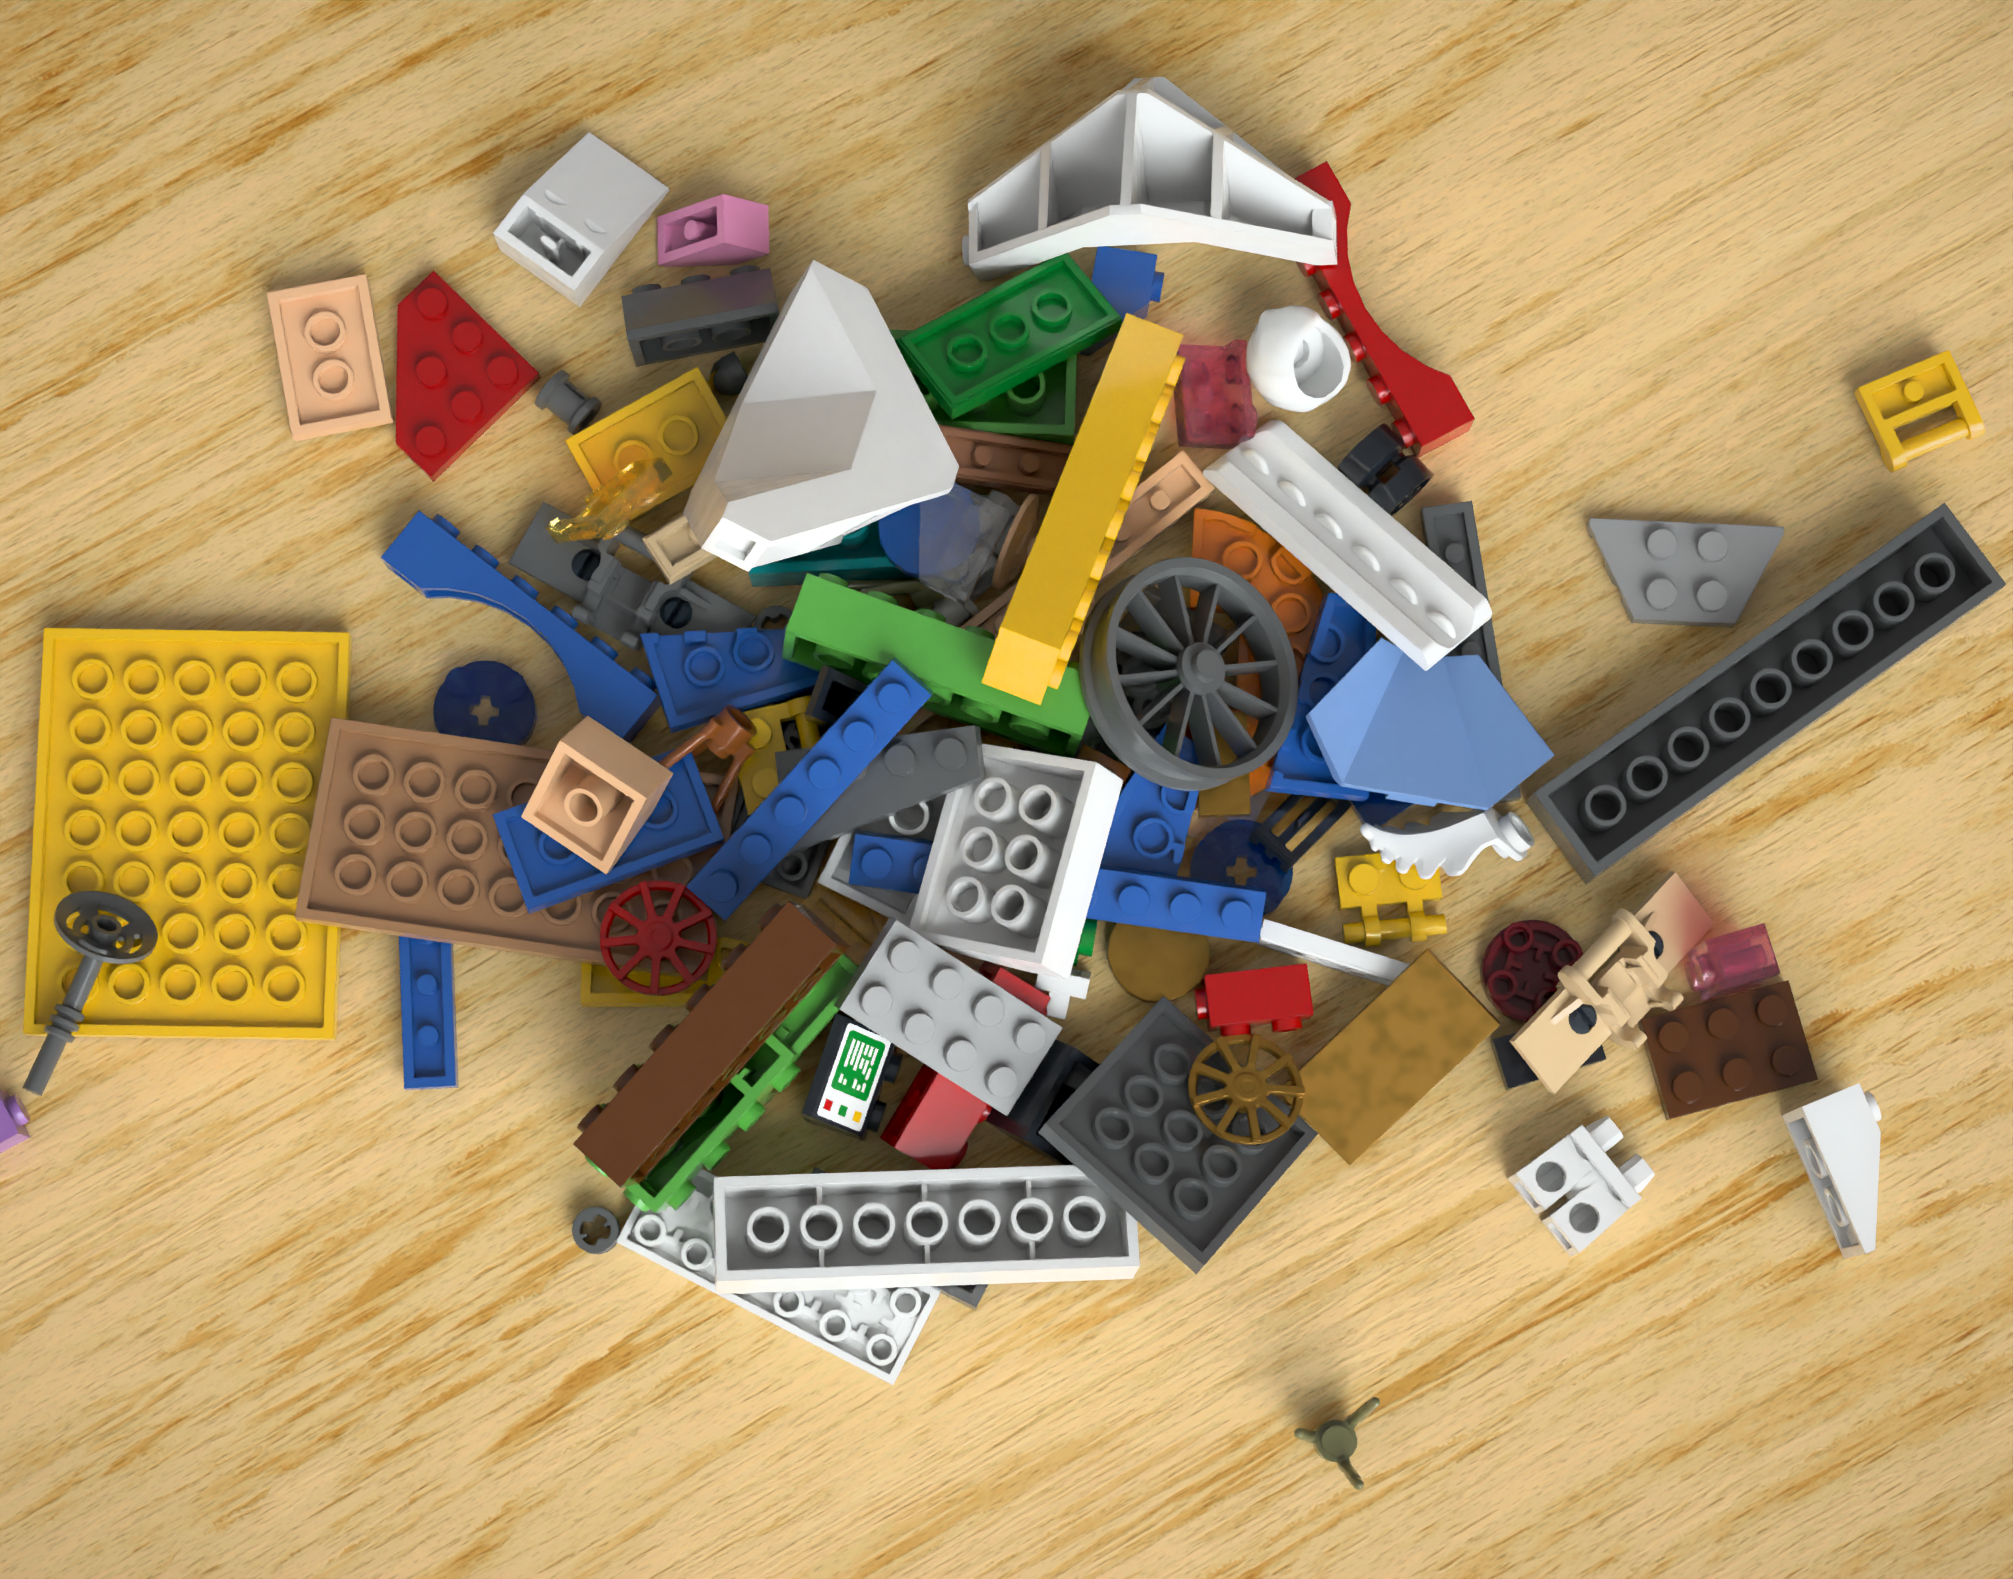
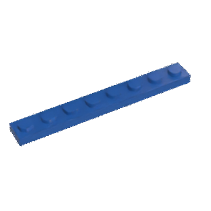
M856 830L848 884L919 894L933 841ZM1100 865L1086 918L1259 943L1266 888Z

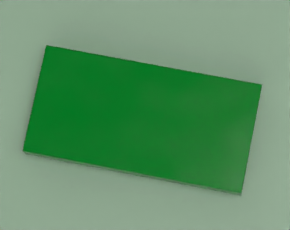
M1066 253L1040 263L896 339V344L906 363L953 420L1120 331L1123 319L1071 256Z

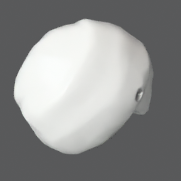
M1292 305L1279 309L1265 310L1261 314L1258 324L1249 339L1246 350V369L1252 385L1268 403L1294 412L1311 411L1335 397L1346 384L1351 369L1349 350L1339 332L1323 320L1316 311L1304 306Z

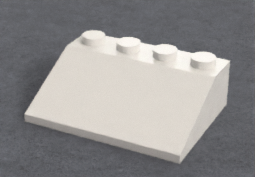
M982 744L985 779L946 795L909 928L943 950L1026 972L1069 980L1123 780L1097 762Z

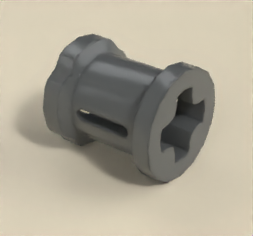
M560 370L541 389L535 400V405L542 410L548 408L568 425V431L575 435L584 430L595 418L602 403L595 396L589 398L569 381L570 375L566 371Z

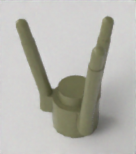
M1372 1397L1355 1412L1347 1416L1344 1421L1331 1420L1324 1422L1316 1431L1304 1428H1297L1294 1431L1296 1438L1313 1443L1315 1451L1321 1458L1326 1461L1337 1462L1339 1470L1344 1473L1351 1485L1357 1490H1361L1364 1487V1482L1349 1459L1357 1448V1436L1354 1428L1380 1405V1400L1377 1397Z

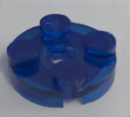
M482 660L468 663L463 667H456L446 675L445 681L439 687L434 700L433 716L435 726L440 734L525 745L531 738L536 726L537 704L522 675L503 663ZM490 699L492 707L499 708L498 717H490L488 725H479V718L471 714L474 706H480L481 700Z
M1245 819L1224 822L1207 833L1195 848L1190 863V878L1236 884L1234 877L1227 876L1226 868L1234 867L1237 858L1246 859L1247 867L1255 869L1256 872L1255 877L1247 878L1245 886L1266 888L1263 917L1272 914L1289 892L1293 878V867L1285 874L1278 867L1282 863L1275 856L1270 860L1263 853L1267 849L1260 842L1255 846L1248 839L1261 823Z

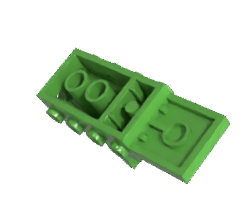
M844 953L641 1183L626 1186L623 1193L634 1205L644 1212L651 1209L654 1213L665 1211L669 1206L675 1211L678 1210L696 1190L697 1187L691 1181L705 1166L709 1171H712L730 1152L731 1147L726 1141L739 1127L744 1132L748 1131L765 1112L766 1108L764 1105L778 1092L781 1093L801 1071L795 1063L801 1058L802 1052L838 1013L839 1009L834 1005L859 967L849 956ZM585 1156V1159L590 1163V1165H592L602 1175L608 1177L588 1157Z

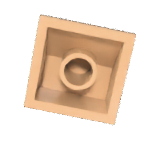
M587 716L560 739L521 817L607 875L654 811L673 772Z

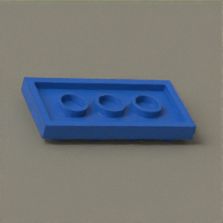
M670 750L668 752L659 754L651 758L656 762H659L673 750ZM692 752L668 769L673 772V775L654 811L607 875L523 819L521 816L528 802L493 814L496 827L528 913L537 912L725 843Z

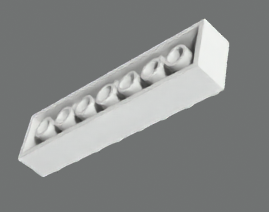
M1075 1165L713 1177L716 1294L1133 1279L1140 1267L1137 1221Z

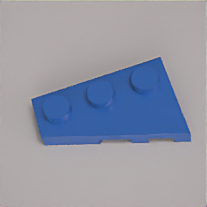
M1163 723L1154 738L1161 746L1167 727L1165 723ZM1184 736L1179 758L1198 764L1193 741ZM1133 771L1120 791L1100 865L1177 876L1199 791H1181L1163 787Z

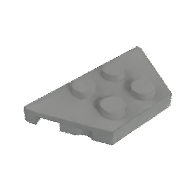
M1590 518L1587 522V532L1590 538H1594L1606 563L1604 567L1612 584L1617 586L1622 596L1621 603L1631 623L1732 628L1740 617L1784 535V527L1598 518Z

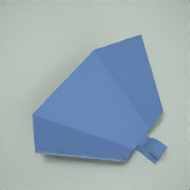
M1380 638L1305 716L1332 777L1339 786L1385 794V799L1432 807L1437 803L1487 811L1554 756L1553 752L1479 655L1446 656L1425 671L1399 647L1383 638Z

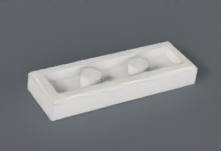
M1264 919L1261 925L1259 946L1388 986L1410 965Z

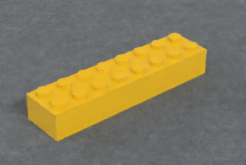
M1126 313L1000 626L981 683L1041 705L1048 686L1058 690L1117 534L1130 505L1131 498L1141 477L1145 462L1175 389L1173 386L1176 385L1185 362V357L1177 355L1184 336L1183 334Z

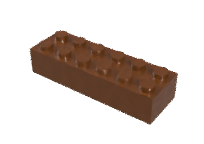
M788 901L780 906L778 903H775L756 924L761 933L754 941L747 946L740 943L721 963L720 968L725 971L722 977L711 986H708L706 983L703 984L686 1002L684 1008L690 1013L682 1022L675 1027L668 1024L652 1040L648 1046L654 1052L651 1057L639 1067L635 1064L631 1065L613 1085L618 1094L611 1102L603 1107L597 1104L578 1124L577 1128L582 1134L573 1145L620 1188L641 1183L850 947L804 904Z

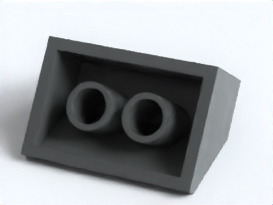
M757 265L741 266L733 269L730 272V276L714 279L705 274L689 276L681 280V285L661 288L659 284L641 285L632 289V294L621 296L627 339L636 367L765 343L779 316L770 268L760 270V267Z

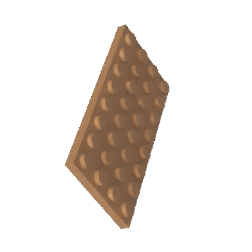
M331 717L295 918L300 922L606 966L601 953L599 939L601 924L611 902L627 889L643 881H670L687 886L689 881L723 844L529 914L496 827L493 814L529 802L555 750ZM699 772L709 800L712 802L725 775ZM738 777L718 812L715 813L724 836V842L731 836L739 787ZM650 891L656 914L662 916L672 898L673 892ZM641 894L633 897L622 906L623 909L638 919L646 920L647 913ZM682 897L674 913L673 921L678 923L699 913V910L689 900ZM708 906L713 915L715 925H717L718 914ZM615 916L610 927L609 938L635 935L637 930L618 916ZM705 921L682 931L681 937L708 944V932ZM636 945L610 948L618 968L621 969L638 952ZM679 948L676 951L677 956L691 974L699 967L705 956L703 953ZM644 958L633 970L651 973V959ZM668 959L661 961V975L681 977ZM710 966L699 980L708 981Z

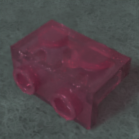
M1235 339L1225 346L1180 344L1177 355L1183 356L1186 359L1177 383L1173 386L1175 387L1173 392L1178 447L1233 449L1240 443L1254 438L1257 425V411L1252 403L1251 381L1246 369V340Z

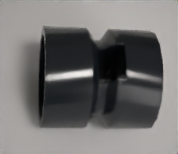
M1383 423L1360 441L1341 461L1337 469L1357 487H1366L1369 490L1368 496L1388 514L1393 516L1428 484L1434 474L1415 454L1406 456L1403 453L1404 442L1386 423ZM1394 465L1399 472L1384 485L1378 478Z

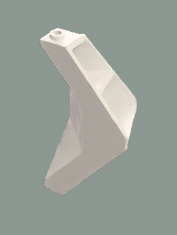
M1165 77L1134 78L1122 90L1115 91L970 197L967 203L969 235L963 236L962 240L964 265L970 266L978 281H990L1082 247L1198 242L1312 265L1337 264V216L1333 202L1287 175Z
M812 260L789 294L691 490L683 513L702 549L749 572L753 567L840 544L843 536L909 505L946 495L953 488L959 465L868 288Z

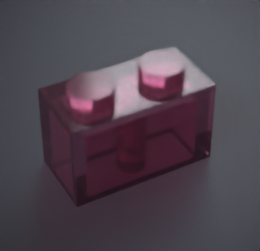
M1765 923L1705 940L1687 953L1690 961L1684 963L1689 986L1693 992L1700 991L1703 1002L1761 985L1781 973Z

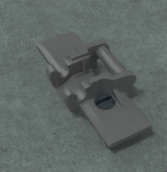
M543 502L509 561V564L576 600L579 604L575 606L572 612L573 618L608 634L634 651H639L643 646L640 634L659 633V636L684 634V631L706 630V633L734 632L736 628H751L756 619V616L690 581L689 579L693 572L670 585L657 580L650 582L621 566L620 561L614 557L620 547L619 543L651 560L653 558L643 544L642 538L646 537L647 534L628 525V518L620 514L615 516L605 534Z

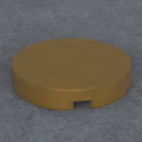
M1116 923L1109 937L1107 960L1114 978L1127 994L1147 1003H1157L1163 996L1172 1002L1184 997L1199 985L1209 964L1210 944L1207 935Z

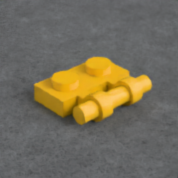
M1380 853L1335 857L1333 860L1339 911L1360 909L1361 922L1342 924L1344 944L1364 942L1365 947L1381 946V940L1409 938L1411 943L1427 941V936L1447 933L1445 914L1425 916L1423 910V902L1441 901L1443 898L1439 867L1430 879H1421L1415 864L1411 865L1407 873L1402 874L1396 870L1395 860L1390 864L1383 863ZM1405 904L1406 918L1379 920L1377 907Z

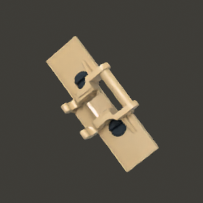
M1670 871L1631 913L1622 908L1617 910L1612 916L1613 923L1572 966L1565 965L1558 972L1560 981L1555 986L1557 991L1511 1038V1044L1551 1094H1555L1608 1037L1616 1044L1637 1050L1647 1039L1644 1032L1633 1029L1652 1007H1661L1673 1011L1684 1000L1681 993L1669 990L1662 983L1668 978L1667 974L1709 931L1714 923L1676 872ZM1618 948V954L1589 984L1587 980Z

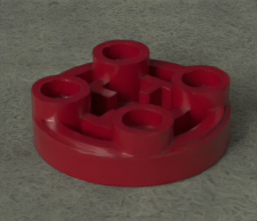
M1541 920L1514 922L1501 930L1485 949L1480 968L1484 992L1492 1005L1503 1015L1515 1021L1527 1023L1557 991L1555 986L1560 981L1558 972L1565 965L1572 966L1583 955L1582 948L1567 932L1552 923Z

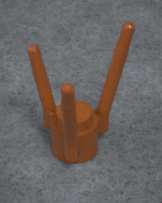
M726 705L700 731L658 763L669 769L690 752H692L695 759L707 747L721 759H726L729 755H733L734 759L711 802L714 813H717L744 763L756 751L749 741L757 734V729L741 710L732 705Z

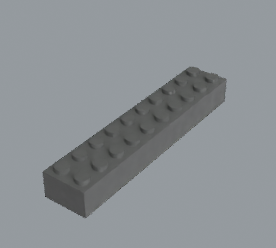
M1943 503L1536 790L1526 801V804L1583 882L1588 884L1986 602L2001 590L2006 583L1948 506Z

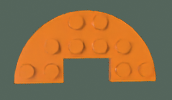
M1194 508L1191 557L1212 561L1229 568L1247 580L1263 595L1279 617L1287 633L1294 653L1299 678L1324 597L1312 577L1313 573L1276 539L1258 529L1254 523L1234 515ZM1190 589L1189 609L1195 611L1200 593L1193 589ZM1216 605L1215 613H1225ZM1240 634L1238 636L1237 664L1255 662L1243 635ZM1258 673L1236 675L1237 688L1261 699ZM1237 709L1231 710L1232 713L1241 712ZM1247 715V733L1253 738L1258 720ZM1187 722L1184 736L1193 741L1189 722ZM1275 755L1264 765L1249 773L1250 797L1265 790ZM1198 797L1194 811H1198Z

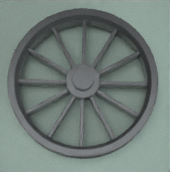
M1177 557L1154 563L1110 588L1098 600L1086 621L1079 649V676L1087 709L1105 743L1125 765L1138 775L1160 786L1174 790L1201 791L1211 789L1261 767L1275 755L1286 740L1294 721L1298 702V673L1292 646L1279 617L1263 595L1247 580L1229 568L1212 561L1193 557ZM1158 584L1166 623L1141 589ZM1181 586L1200 593L1191 627ZM1216 605H1218L1235 625L1211 646L1207 644ZM1125 609L1128 610L1152 644L1118 627ZM1242 634L1255 662L1225 665L1220 652ZM1116 648L1157 668V671L1118 675ZM1258 673L1261 699L1224 681L1225 676ZM1156 683L1160 695L1135 716L1127 702L1122 686ZM1168 701H1171L1173 703L1161 746L1148 734L1142 725ZM1226 704L1258 720L1253 738L1250 737ZM1187 722H1189L1198 764L1179 758ZM1213 725L1237 756L1229 764H1221Z

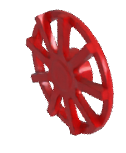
M661 880L643 881L621 893L608 906L601 924L599 940L604 962L612 975L621 984L644 995L666 996L689 988L705 974L715 955L717 930L713 915L708 906L685 885ZM650 891L673 892L672 898L662 916L656 914ZM639 894L642 896L647 913V918L644 921L622 908L626 902ZM682 897L694 904L699 913L675 923L673 921L674 913ZM618 916L635 927L637 930L636 934L609 938L610 927L614 917ZM705 921L708 932V944L681 937L682 931ZM636 945L638 952L619 969L612 957L610 948ZM684 948L705 954L701 964L692 974L677 956V949ZM644 958H649L652 961L650 986L639 984L627 977ZM668 959L683 978V981L674 985L659 987L661 961Z

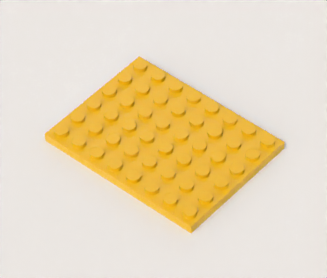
M44 628L23 1018L24 1035L47 1036L44 1028L46 1025L53 1024L49 1018L51 1014H57L54 1007L56 1004H62L84 954L68 945L56 930L54 914L59 902L66 896L76 892L100 891L127 899L145 911L157 928L158 939L153 952L143 960L128 964L103 962L81 1011L85 1016L82 1022L77 1021L76 1024L80 1028L78 1032L71 1033L74 1037L336 1040L341 927L300 922L296 920L295 912L331 717L349 720L352 635L350 632ZM98 910V915L112 916L121 923L122 927L129 924L128 921L120 916ZM78 911L67 918V927L72 929L75 919L80 916ZM84 925L80 931L87 934L89 927ZM141 938L134 940L133 947L129 952L130 954L140 948ZM118 941L116 947H122L125 944L124 941Z

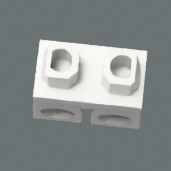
M1608 1116L1586 1127L1580 1125L1560 1141L1507 1178L1536 1215L1546 1210L1563 1195L1566 1196L1568 1200L1545 1217L1542 1222L1570 1257L1585 1249L1629 1208L1642 1199L1638 1193L1645 1188L1655 1175L1654 1171L1638 1154L1632 1156L1619 1168L1607 1156L1605 1152L1624 1138L1619 1128Z

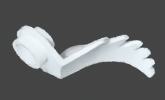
M1492 807L1487 811L1473 809L1468 812H1440L1430 819V825L1409 822L1404 825L1405 830L1394 826H1386L1383 829L1377 824L1371 825L1369 823H1364L1360 826V832L1369 841L1371 849L1374 851L1379 849L1383 863L1390 864L1395 860L1396 870L1402 874L1407 873L1411 865L1415 864L1421 879H1430L1438 867H1443L1449 876H1459L1468 869L1484 848L1491 845L1501 857L1507 858L1510 856L1516 861L1524 859L1527 856V850L1534 845L1531 832L1519 816L1513 812L1502 816Z

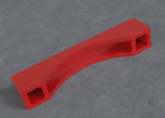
M1326 161L1294 178L1322 197L1332 201L1337 216V264L1312 265L1297 261L1296 264L1306 278L1313 276L1321 290L1317 297L1322 310L1329 320L1332 321L1337 318L1346 334L1342 338L1348 347L1351 360L1354 363L1361 361L1370 376L1366 380L1367 387L1375 402L1379 406L1386 404L1395 420L1391 422L1392 431L1404 442L1403 449L1410 447L1419 458L1467 433L1475 418L1451 376L1426 366L1400 349L1379 328L1365 308L1355 286L1348 258L1347 226L1351 202L1328 162Z

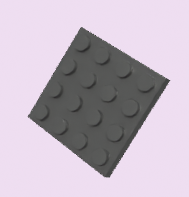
M1163 996L1053 1114L1038 1133L1197 1274L1318 1133L1299 1116L1283 1135L1270 1142L1257 1145L1233 1143L1220 1138L1206 1128L1192 1108L1188 1093V1079L1195 1059L1214 1040ZM1219 1051L1210 1056L1204 1063L1230 1074V1068ZM1198 1075V1095L1224 1089V1085L1221 1082ZM1269 1095L1267 1097L1287 1116L1289 1115L1291 1109L1277 1096ZM1225 1099L1203 1105L1202 1108L1211 1121L1218 1125L1229 1106ZM1259 1107L1256 1110L1260 1135L1271 1132L1280 1126L1263 1108ZM1237 1112L1225 1131L1235 1135L1250 1136L1246 1113Z

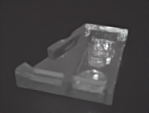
M954 483L953 488L948 494L920 502L919 583L965 606L1012 517V511Z

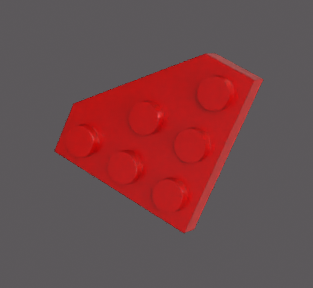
M433 270L398 304L396 445L434 482L541 377L535 368Z

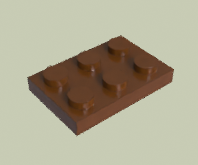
M1789 980L1648 1017L1638 1022L1639 1029L1647 1036L1644 1046L1666 1121L1818 1080Z

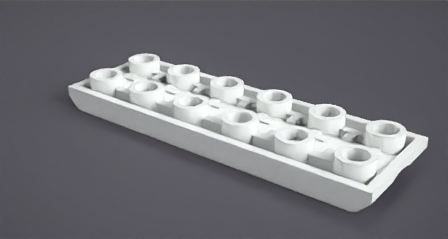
M1269 420L1237 447L1224 454L1203 471L1202 475L1425 671L1430 669L1491 618L1493 613L1490 605L1481 593L1284 422Z
M702 1169L691 1181L697 1187L696 1190L678 1210L675 1211L669 1206L665 1211L654 1213L651 1209L644 1212L635 1205L616 1242L716 1294L712 1190L713 1177L717 1176ZM931 1286L727 1293L717 1295L894 1385L941 1292Z

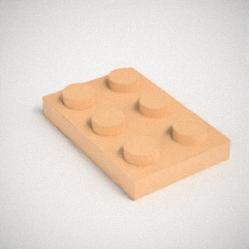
M363 274L267 292L291 436L294 441L394 423L367 275Z

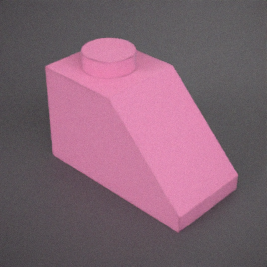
M721 194L657 217L658 265L663 267L737 265L769 254L768 205Z

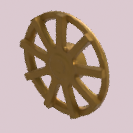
M1256 1033L1216 1038L1214 1042L1200 1052L1190 1070L1188 1093L1195 1114L1212 1133L1233 1143L1257 1145L1277 1139L1288 1131L1298 1118L1305 1095V1087H1303L1299 1070L1293 1062V1056L1289 1052L1286 1053L1273 1042L1261 1038V1035ZM1230 1046H1249L1245 1067L1239 1065L1229 1048ZM1259 1048L1278 1059L1262 1071H1257L1255 1067ZM1219 1051L1230 1068V1074L1204 1063L1210 1056ZM1282 1068H1285L1293 1086L1268 1084L1267 1079ZM1198 1075L1221 1082L1224 1085V1089L1198 1095ZM1269 1095L1293 1097V1104L1289 1115L1287 1116L1267 1097ZM1225 1099L1229 1108L1218 1125H1216L1206 1115L1202 1106ZM1259 1107L1263 1108L1280 1126L1271 1132L1260 1135L1256 1110ZM1237 1112L1246 1113L1250 1136H1240L1225 1131Z

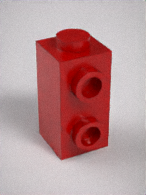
M1307 963L1204 975L1202 988L1194 989L1197 1020L1206 1019L1208 1032L1220 1030V1035L1223 1037L1243 1034L1252 1035V1026L1270 1024L1272 1033L1296 1031L1303 1029L1302 1021L1310 1020L1314 1015Z

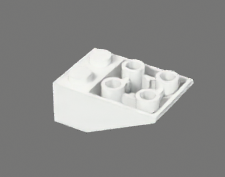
M588 132L520 197L493 234L501 252L581 307L669 192V188Z

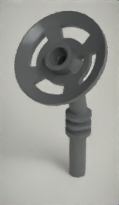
M100 891L76 892L63 898L55 910L54 924L57 932L68 945L84 954L62 1004H56L54 1007L57 1014H51L49 1018L53 1024L46 1025L44 1028L47 1036L22 1087L33 1094L42 1096L66 1043L74 1041L75 1037L71 1033L78 1032L80 1027L76 1022L84 1020L85 1016L81 1011L103 962L115 964L138 962L148 957L156 946L158 933L153 920L136 904L120 896ZM98 910L120 916L128 921L129 924L122 927L121 923L114 917L103 914L98 915ZM78 911L80 916L75 919L72 929L67 927V918ZM84 925L89 927L87 934L80 931ZM141 938L140 948L130 954L129 952L133 947L134 940ZM118 941H124L125 944L122 947H116Z

